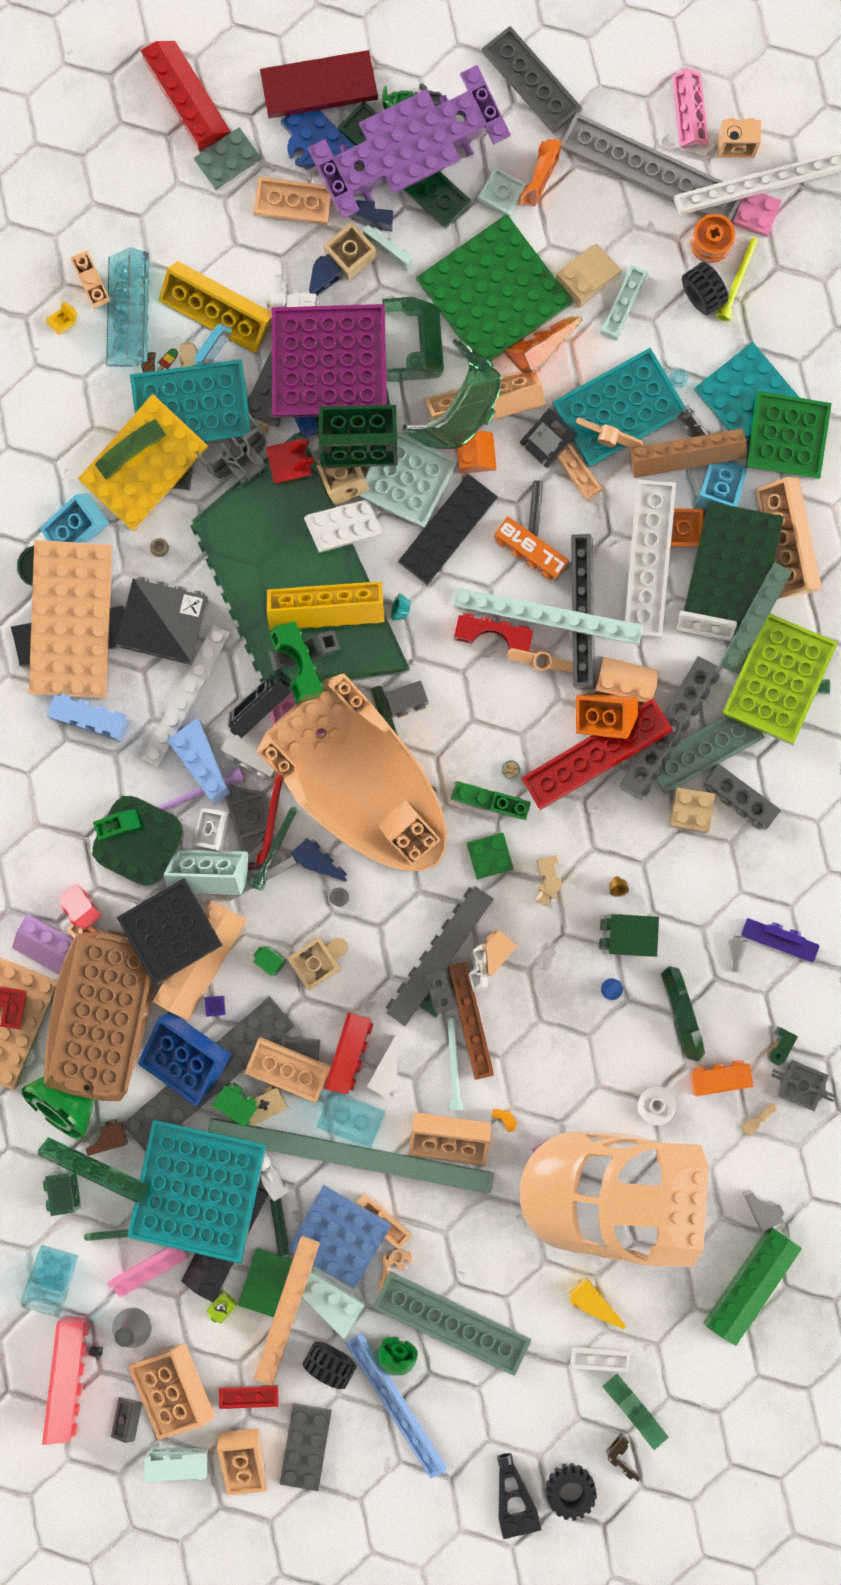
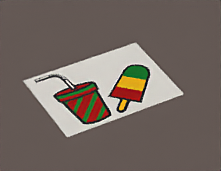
M180 336L130 343L134 374L181 368L182 366L178 354H181L179 349L181 345Z

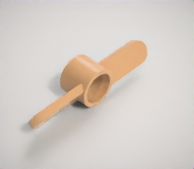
M577 418L576 420L578 424L599 432L597 441L605 446L615 447L616 442L629 448L643 446L641 440L624 434L615 427L609 425L601 427L582 418Z
M510 649L507 652L510 660L530 664L534 669L540 671L553 669L566 673L573 672V662L551 657L550 654L544 651L537 650L532 653ZM544 654L546 659L544 665L537 667V656Z

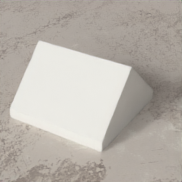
M201 808L192 845L222 851L230 814L223 811Z

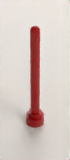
M277 774L275 777L263 847L260 853L257 854L256 862L262 865H271L273 856L270 852V846L283 781L281 774Z

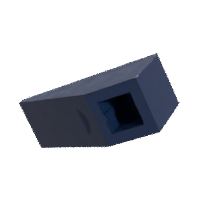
M306 838L290 853L305 869L344 882L348 881L345 878L347 873L340 866L336 868L332 864L334 859L327 852L324 855L319 850L321 846L314 839L310 841Z

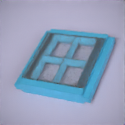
M223 324L216 325L195 355L194 362L200 365L212 363L232 335L231 331L233 329Z

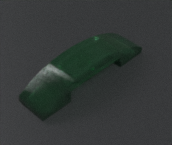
M154 419L116 444L95 465L105 480L121 470L124 464L147 447L156 444L167 434L157 420Z
M618 1373L602 1386L639 1430L653 1450L669 1438L653 1415Z

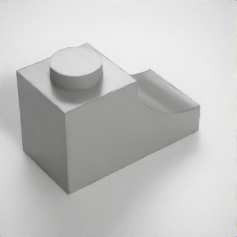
M751 1190L743 1192L761 1231L784 1222L782 1218L784 1212L779 1204L776 1205L773 1201L769 1203L760 1201Z

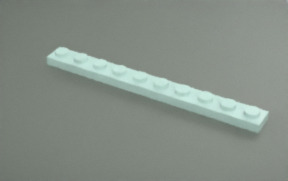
M457 587L453 606L457 608L639 645L643 625L459 587Z

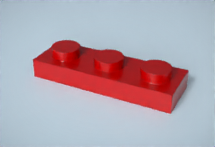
M278 1385L219 1387V1409L279 1406Z

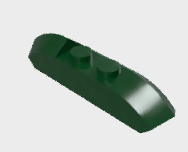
M668 966L661 973V978L686 1058L699 1062L705 1054V1049L688 991L680 969Z

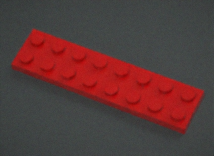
M653 698L638 707V717L627 739L591 735L521 777L541 811L671 733L673 729Z

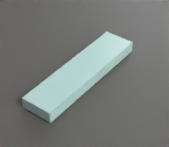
M630 265L600 331L601 334L618 340L648 274L647 271Z

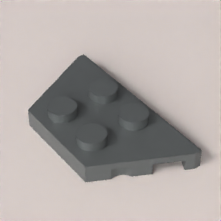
M228 786L230 794L225 798L241 851L248 852L249 854L264 840L269 814L268 802L264 791Z

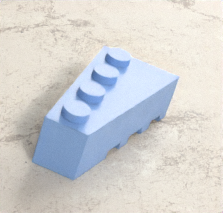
M62 693L60 696L54 695L47 717L123 742L129 724L125 714L116 711L111 713L107 711V708L98 705L95 708L89 706V702L80 699L76 702L71 700V696Z
M196 718L167 741L208 798L216 805L230 794V790L212 749L205 727L201 720Z

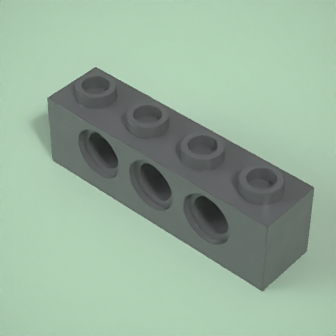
M720 764L715 766L703 783L706 786V791L716 793L721 797L720 801L728 807L732 805L737 809V814L743 818L747 816L752 820L751 824L759 830L762 828L764 830L768 829L781 811V809ZM722 782L729 784L730 789L728 792H724L721 789ZM738 793L745 796L744 803H739L736 800ZM753 805L760 807L759 815H755L752 812Z

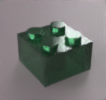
M76 1168L52 1172L45 1176L43 1188L48 1194L46 1209L48 1212L50 1211V1216L74 1213L81 1208Z

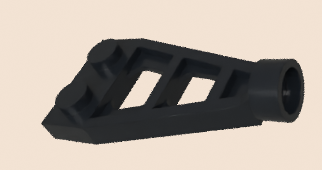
M512 1453L498 1455V1519L503 1539L541 1531L537 1508L514 1464ZM514 1477L518 1490L506 1492L505 1479ZM520 1497L526 1507L525 1511L509 1514L508 1500Z

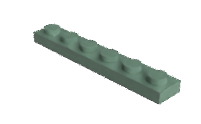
M775 562L773 563L719 665L737 674L792 573L791 570Z

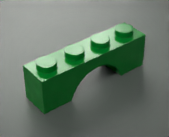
M296 622L274 626L269 635L276 652L285 653L290 656L298 668V676L290 685L296 704L317 699L323 692V684L317 677L316 667L311 662L307 645L303 642L301 629L297 627Z

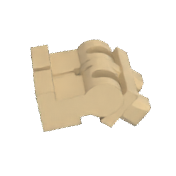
M557 855L536 860L539 876L543 875L544 880L537 887L540 892L535 900L544 906L548 904L551 898L556 899L558 896L557 892L562 887V882L556 876L554 864L558 863Z

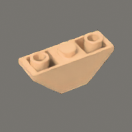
M86 250L71 257L70 259L93 308L95 309L110 302L108 293L88 251Z

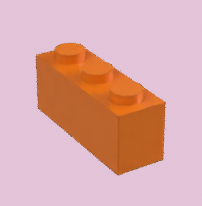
M744 1060L732 1061V1065L725 1066L724 1063L713 1064V1068L706 1069L705 1066L694 1067V1071L689 1072L694 1096L754 1087L750 1064L744 1063Z

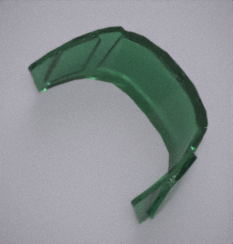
M454 339L453 344L463 356L468 358L469 370L448 409L441 417L428 424L402 426V429L411 438L427 447L437 449H456L462 447L464 443L477 433L483 424L488 425L496 412L493 407L500 392L502 377L494 368L492 362L462 340Z

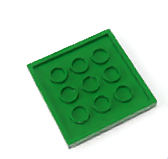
M757 391L745 467L820 479L832 403Z

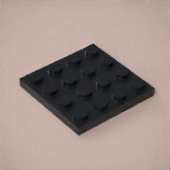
M185 878L116 917L155 986L223 946Z

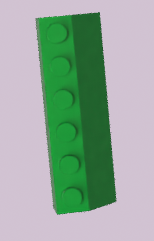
M773 1227L767 1229L704 1320L705 1326L736 1346L802 1248Z

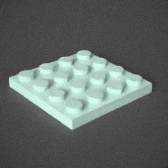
M397 431L398 466L370 467L365 477L370 490L358 495V497L421 528H425L458 464V460Z

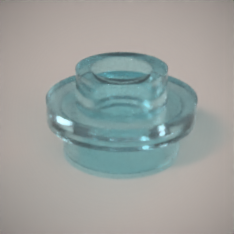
M677 368L671 372L669 379L673 386L680 388L687 384L689 376L684 369ZM680 376L682 380L677 381L675 377Z

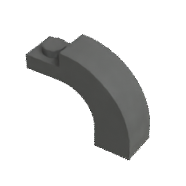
M334 631L317 634L304 642L309 649L311 662L325 658L340 649ZM276 650L268 653L274 671L297 668L295 661L287 654L276 652Z

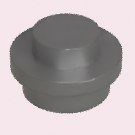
M335 888L330 893V901L335 906H344L349 900V894L344 888Z

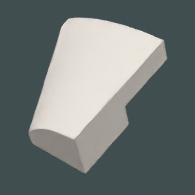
M481 944L474 948L473 953L470 954L474 971L469 973L473 992L489 989L486 944Z

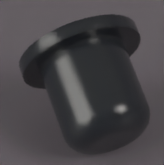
M91 1346L88 1355L95 1357L96 1360H100L103 1355V1347Z

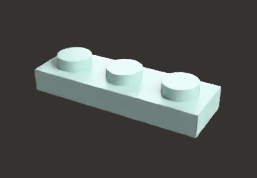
M369 225L365 227L363 235L374 246L408 271L412 266L411 255L406 250H400L396 247L397 245L392 239L383 237L376 227L372 228Z

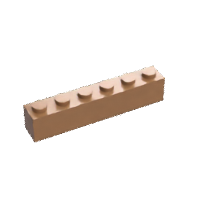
M742 428L630 448V467L634 478L746 458V439Z

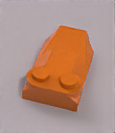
M547 139L546 142H541L533 180L519 197V206L525 204L536 206L560 158L561 141Z
M674 508L670 547H698L705 516L703 509Z

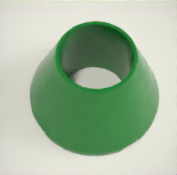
M44 1076L20 1090L25 1101L36 1112L39 1110L46 1116L45 1120L52 1126L76 1140L79 1138L82 1140L85 1137L95 1099L66 1094L44 1086ZM85 1085L84 1089L88 1090V1086Z

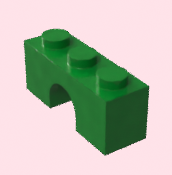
M271 946L259 947L253 955L255 957L253 962L271 976L277 975L288 961Z

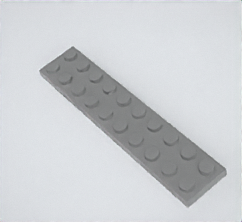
M578 113L575 114L562 140V150L673 202L674 196L677 194L724 182ZM741 199L695 212L703 216L714 213L720 214L731 221Z

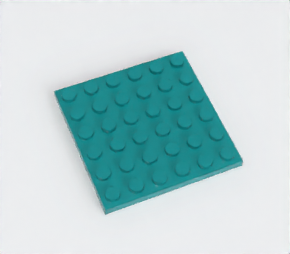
M153 1120L127 1237L242 1263L267 1144Z

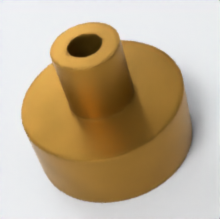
M619 876L614 877L613 881L609 883L610 894L615 897L627 894L629 891L627 881Z

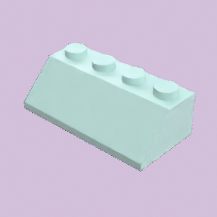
M176 850L163 875L167 888L185 878L193 893L241 895L247 883L248 852Z

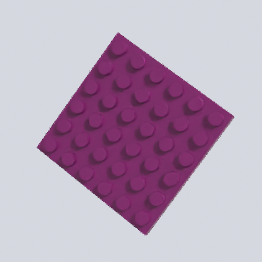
M385 304L271 307L273 418L319 417V407L387 404Z

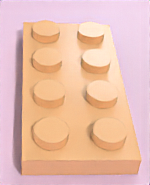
M259 176L253 213L257 216L328 225L331 197L325 185Z
M259 1037L244 1074L317 1103L331 1066Z

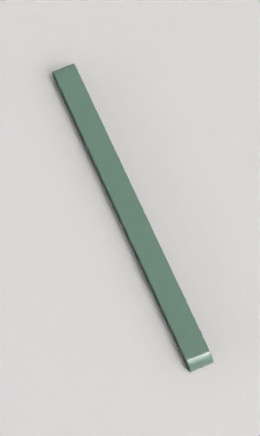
M209 1119L207 1131L267 1144L266 1150L491 1193L494 1173L490 1171L249 1124L242 1127L237 1122L229 1120Z

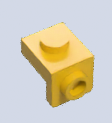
M63 302L61 309L46 319V324L58 335H61L75 325L78 314L72 306Z

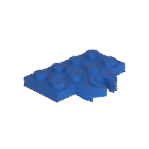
M320 110L288 115L281 120V125L291 135L287 145L288 156L292 159L295 152H303L304 155L295 160V165L303 167L305 170L316 166L308 151V147L324 139L333 156L342 153L339 148L341 145L347 144L348 149L354 147L346 136Z

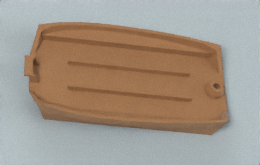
M108 930V933L102 931L77 933L64 958L53 999L46 1044L44 1086L66 1094L100 1101H121L127 1093L145 1033L152 1000L153 982L125 933ZM85 1085L88 1086V1090L84 1089Z

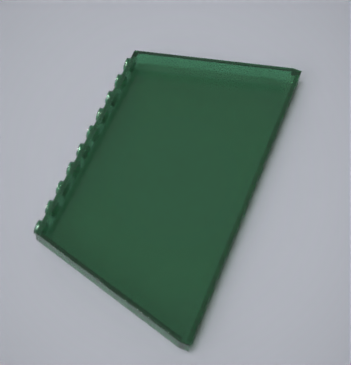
M300 431L293 434L285 442L298 440L302 438L304 442L305 438L302 432ZM307 445L305 450L309 460L313 456ZM267 456L263 460L266 468L261 471V474H256L250 479V482L247 481L243 485L236 482L192 520L193 524L190 525L194 535H198L201 540L198 542L202 553L206 551L208 558L205 560L209 569H214L216 573L213 578L217 586H221L224 591L221 593L225 604L228 602L231 609L228 610L233 621L237 620L239 624L236 629L240 638L244 637L247 642L244 644L248 655H253L255 660L252 661L253 667L256 672L260 671L263 677L259 679L261 683L266 678L269 679V675H274L275 673L268 654L275 650L269 635L272 630H269L267 617V590L370 582L353 544L320 553L317 549L304 518L309 514L336 508L327 493L315 460L310 465L312 476L274 484ZM385 613V622L377 624L365 623L301 629L303 642L310 640L320 633L335 632L340 649L325 658L313 662L316 667L317 677L321 682L324 679L343 673L351 681L399 675L410 671ZM298 668L282 670L292 680L289 683L291 685L298 676Z

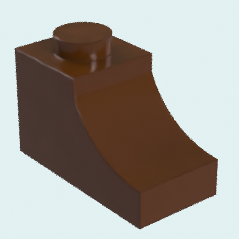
M116 1119L105 1122L106 1126L100 1128L101 1135L97 1142L86 1148L87 1156L127 1145L128 1140L122 1125L123 1121L117 1122Z

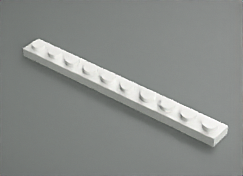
M841 150L677 194L674 196V202L679 214L684 215L841 172Z

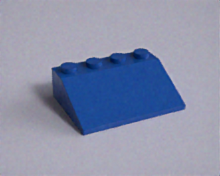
M169 1012L158 1018L138 1065L194 1106L199 1107L225 1069L231 1053L176 1014Z

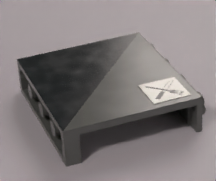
M144 577L133 578L116 642L117 647L192 665L205 606L208 603V596H205V593L195 590L194 593L186 591V588L181 586H175V588L168 587L167 583L160 581L152 583Z

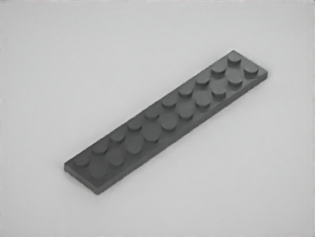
M269 996L216 1042L231 1053L225 1069L199 1107L194 1106L166 1085L122 1125L146 1152L153 1120L181 1125L224 1088L226 1084L247 1068L259 1037L275 1043L295 1026L294 1023Z

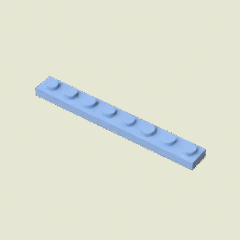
M361 1333L349 1339L345 1343L429 1478L431 1479L443 1474L447 1470L446 1465L387 1372L381 1368L377 1356L363 1334Z

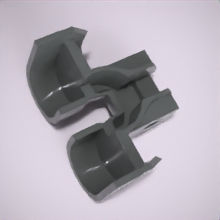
M250 413L247 416L253 425V430L242 437L243 441H236L233 435L230 437L242 452L238 457H233L223 443L220 444L223 448V453H220L208 463L198 451L196 452L201 463L212 476L221 479L232 473L237 481L243 485L247 481L250 482V479L256 474H261V471L266 468L265 463L258 455L266 445V437Z

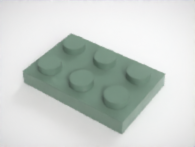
M240 127L194 157L195 163L215 191L261 160V156Z

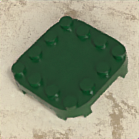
M121 796L112 805L107 817L118 812L136 809L141 827L99 841L96 837L92 847V856L103 867L137 884L145 886L154 885L164 878L163 875L180 842L183 841V825L174 815L138 797Z

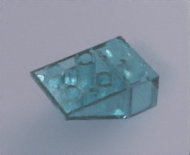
M41 1245L20 1300L22 1308L59 1318L68 1294L78 1255Z

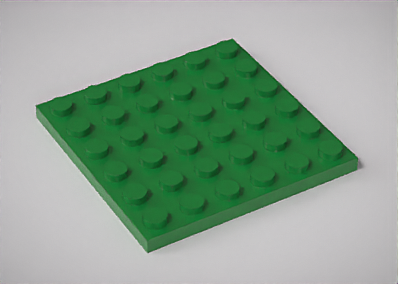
M507 215L501 217L416 277L417 282L481 369L573 304V301Z

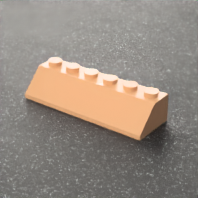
M533 368L425 398L430 419L437 436L446 435L451 431L463 430L472 425L484 424L486 421L501 419L510 414H519L524 410L536 409L545 405L542 384Z
M786 477L756 488L759 511L784 516L774 562L791 570L792 573L778 599L804 595L822 589L799 479Z
M213 900L207 907L205 914L223 946L166 979L152 1001L186 1020H189L247 922L245 918Z

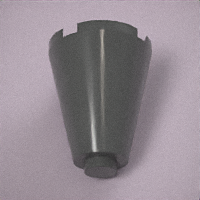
M129 1308L121 1311L115 1317L112 1325V1332L116 1343L126 1348H136L143 1345L150 1337L152 1331L148 1315L139 1308Z

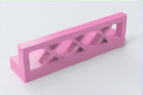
M685 68L672 75L680 147L687 148L693 144L705 147L709 145L701 73Z
M166 1247L112 1278L107 1284L109 1288L114 1287L120 1298L186 1260L188 1255L184 1250Z

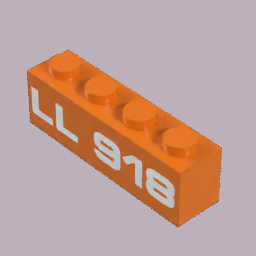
M509 516L506 517L494 534L497 545L502 548L507 547L511 550L510 553L514 557L525 560L528 567L542 572L541 575L548 581L553 580L555 582L569 563L568 558Z

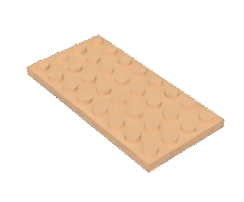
M34 540L29 694L60 696L62 693L75 697L107 698L113 545Z

